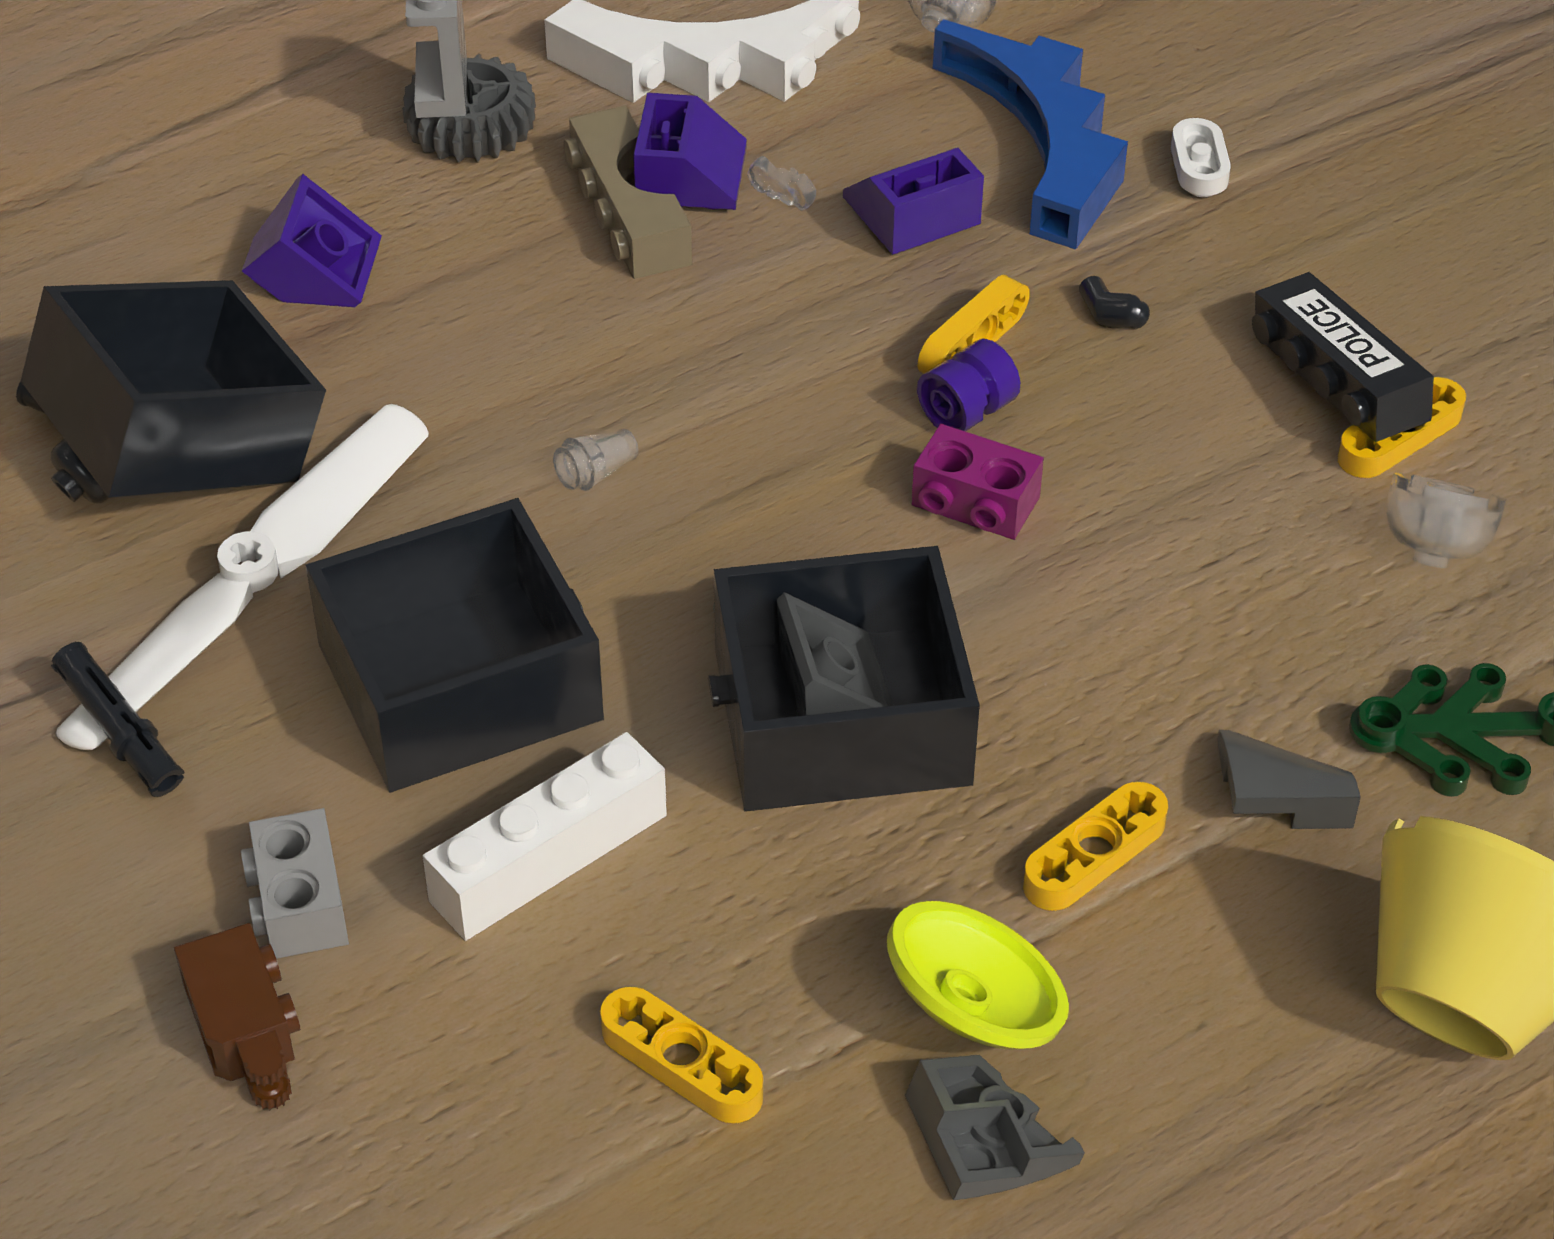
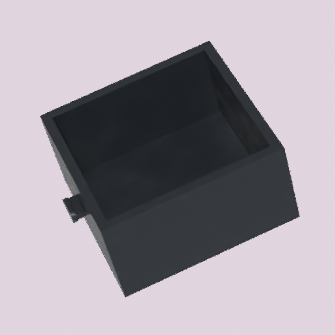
M233 280L44 286L21 377L23 385L109 498L297 482L326 393L324 386Z
M519 498L305 564L319 647L389 793L604 720L599 639L586 618L574 590L569 588Z
M938 546L714 569L715 652L720 676H708L712 706L718 707L725 704L744 812L973 786L980 704ZM785 592L867 631L894 706L799 716L780 657L777 599Z

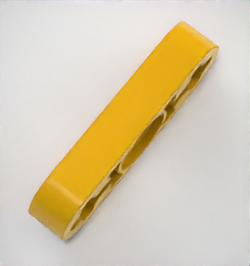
M1007 275L998 276L929 336L918 357L917 367L919 372L924 374L943 361L952 359L957 352L977 340L984 338L996 342L1022 317L1030 298L1029 287Z
M1434 377L1431 421L1414 427L1415 431L1401 432L1375 442L1358 426L1352 425L1348 427L1341 437L1337 458L1339 466L1346 473L1359 478H1372L1382 474L1460 423L1466 401L1465 390L1453 380Z
M1131 782L1118 788L1028 857L1025 864L1023 882L1026 898L1036 907L1050 911L1062 910L1074 904L1163 834L1168 811V800L1165 794L1156 786L1145 782ZM1128 810L1135 813V815L1127 820ZM1145 810L1149 812L1150 815L1147 816L1145 813L1142 812ZM1088 837H1100L1107 840L1113 849L1105 854H1092L1085 851L1079 843ZM1064 872L1063 882L1056 879L1057 876ZM1042 875L1049 878V880L1046 882L1041 880Z
M623 987L613 991L604 999L600 1010L602 1037L612 1050L719 1121L741 1123L751 1119L759 1112L763 1104V1074L758 1064L751 1058L642 988ZM637 1015L642 1016V1026L634 1021H629L624 1026L619 1025L620 1017L632 1020ZM648 1034L653 1037V1038H652V1041H651V1043H650L649 1045H648ZM680 1043L692 1045L700 1053L695 1061L687 1065L672 1064L663 1057V1054L670 1046ZM713 1064H715V1074L710 1071ZM739 1082L745 1084V1093L734 1089L725 1095L721 1091V1083L730 1088L737 1086Z

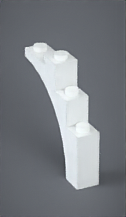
M572 0L544 19L547 59L632 103L652 89H655L664 80L707 102L712 101L726 89L731 88L738 80L748 83L785 102L814 80L816 73L815 60L822 57L826 51L846 36L851 35L858 28L860 20L859 0H809L786 10L754 18L722 22H671L645 19L606 10L584 0Z

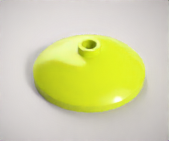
M924 901L904 908L891 925L887 934V950L898 980L909 996L932 1019L949 1031L986 1046L1015 1050L1045 1045L1052 1041L1064 1026L1068 1018L1069 1002L1061 979L1050 963L1032 944L998 920L962 905L942 901Z

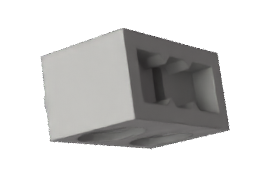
M321 808L249 822L253 847L241 849V856L247 887L259 885L261 896L248 899L255 936L268 934L269 944L273 948L276 959L349 945L325 809Z

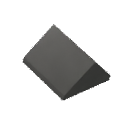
M785 592L777 599L780 657L799 716L894 706L867 631Z

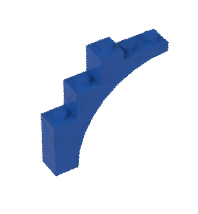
M943 19L935 28L933 69L966 81L994 97L1012 112L1027 129L1037 145L1044 161L1045 173L1033 193L1029 235L1076 250L1123 183L1128 141L1101 133L1105 94L1080 87L1083 49L1042 36H1038L1030 46Z

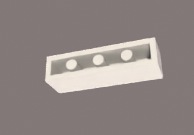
M625 732L423 854L429 902L455 931L467 941L667 816L665 768L628 732Z

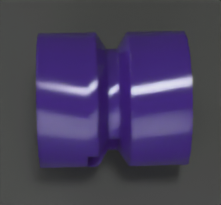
M983 338L957 352L952 359L943 361L921 375L917 382V394L923 411L936 428L941 423L966 432L983 420V414L995 413L1015 400L1020 393L1021 381L1012 358L1003 347L992 340Z

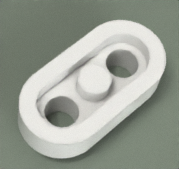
M1188 118L1178 122L1172 132L1171 152L1179 184L1192 195L1202 198L1223 192L1228 186L1231 164L1222 130L1217 124L1202 118Z

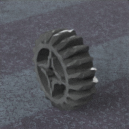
M479 53L474 58H467L466 116L416 118L414 103L415 74L412 75L411 84L405 87L404 107L402 108L404 123L407 124V131L412 137V142L421 144L424 153L436 151L439 159L454 156L458 163H460L464 158H475L478 162L482 156L490 155L498 158L500 150L515 151L516 142L526 141L528 131L533 129L536 103L535 93L532 92V84L527 81L526 73L516 70L514 63L501 64L499 57L486 60Z

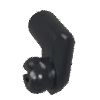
M1090 276L1081 282L1079 292L1094 320L1101 326L1138 329L1143 327L1149 320V306L1144 301H1140L1136 295L1110 293L1099 276Z

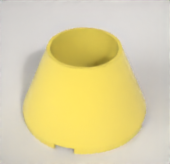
M1420 816L1414 828H1401L1404 821L1398 818L1390 823L1382 839L1376 995L1382 1004L1400 1019L1445 1044L1480 1057L1494 1060H1509L1554 1022V861L1511 840L1462 823Z

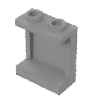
M406 0V25L409 27L435 26L438 30L439 41L416 42L414 97L416 118L466 116L467 52L462 0Z

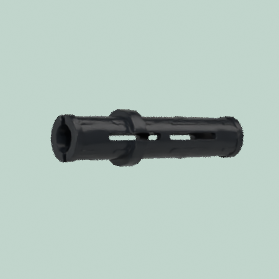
M73 642L62 647L52 658L53 664L51 667L62 677L84 708L111 740L110 750L120 761H127L147 786L152 796L161 797L173 791L184 778L182 774L185 772L176 764L158 741L157 728L150 720L139 717L120 693L117 686L93 659L82 642Z

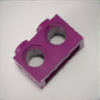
M940 423L913 465L911 505L1015 540L1040 498L1044 457Z

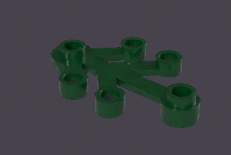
M1481 663L1472 668L1469 680L1434 714H1412L1420 704H1436L1444 696L1447 684L1445 672L1437 666L1425 664L1416 667L1412 671L1410 681L1392 698L1375 696L1366 699L1352 713L1349 731L1356 743L1363 748L1378 753L1396 751L1431 773V786L1441 795L1449 797L1461 795L1467 788L1471 773L1470 766L1464 759L1458 756L1442 754L1420 738H1438L1491 771L1490 781L1497 791L1506 795H1517L1522 793L1527 787L1531 774L1529 762L1520 755L1506 753L1482 737L1539 735L1543 742L1554 746V692L1542 697L1537 711L1472 713L1481 703L1498 701L1503 694L1506 683V674L1500 667L1490 663ZM1480 681H1486L1493 685H1486L1481 683ZM1422 683H1430L1433 686H1425ZM1504 772H1512L1517 777L1506 775ZM1444 773L1453 774L1458 778H1449Z

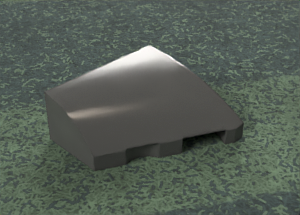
M1219 730L1217 742L1223 782H1229L1233 814L1289 813L1292 829L1354 828L1361 796L1356 779L1351 772L1231 730Z
M980 1055L919 1061L905 1097L953 1200L980 1197L1018 1188L1046 1179L1080 1164L1085 1154L1081 1144L1073 1137L1063 1144L1060 1143L1035 1120L1040 1108L1023 1093L1008 1087L1002 1080L1001 1073Z

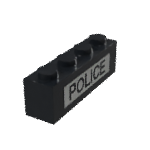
M1307 272L1255 292V315L1252 317V328L1257 340L1269 347L1285 362L1290 370L1296 371L1315 388L1321 397L1331 402L1346 416L1351 424L1358 426L1373 441H1381L1431 421L1434 376L1312 273Z

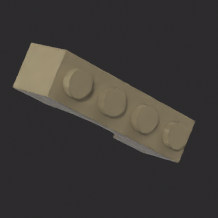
M626 105L569 118L570 139L564 140L563 144L566 161L570 169L577 168L584 197L586 199H593L595 214L602 230H609L611 245L618 261H625L634 279L692 265L691 224L675 194L647 192L629 184L635 179L634 151L639 129Z

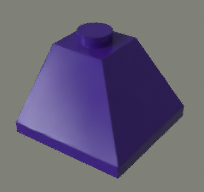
M302 174L294 181L254 236L242 272L282 302L355 308L362 302L382 235Z

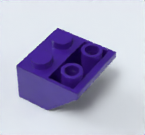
M647 93L634 151L635 187L652 193L675 194L681 206L703 207L712 210H736L747 149V139L698 96Z
M957 147L855 183L843 189V198L893 255L981 224L984 175Z

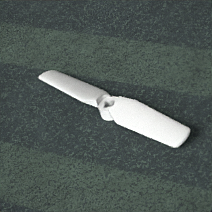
M395 404L385 405L263 510L251 531L233 534L223 541L218 548L217 554L220 573L183 600L108 676L135 712L143 707L237 620L253 598L254 592L264 590L271 585L278 576V573L280 578H283L319 554L428 437L429 432L426 426L415 414ZM82 703L56 731L57 738L64 744L80 750H93L109 738Z

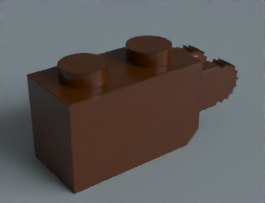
M247 923L174 947L182 983L214 1075L228 1081L244 1077L252 1100H255L256 1106L260 1105L262 1109L268 1108L270 1111L272 1108L278 1109L281 1105L285 1106V1102L290 1100L289 1095L292 1094L286 1063L295 1060L290 1034L301 1029L290 994L286 993L277 996L273 983L282 981L271 944L259 947L251 924Z

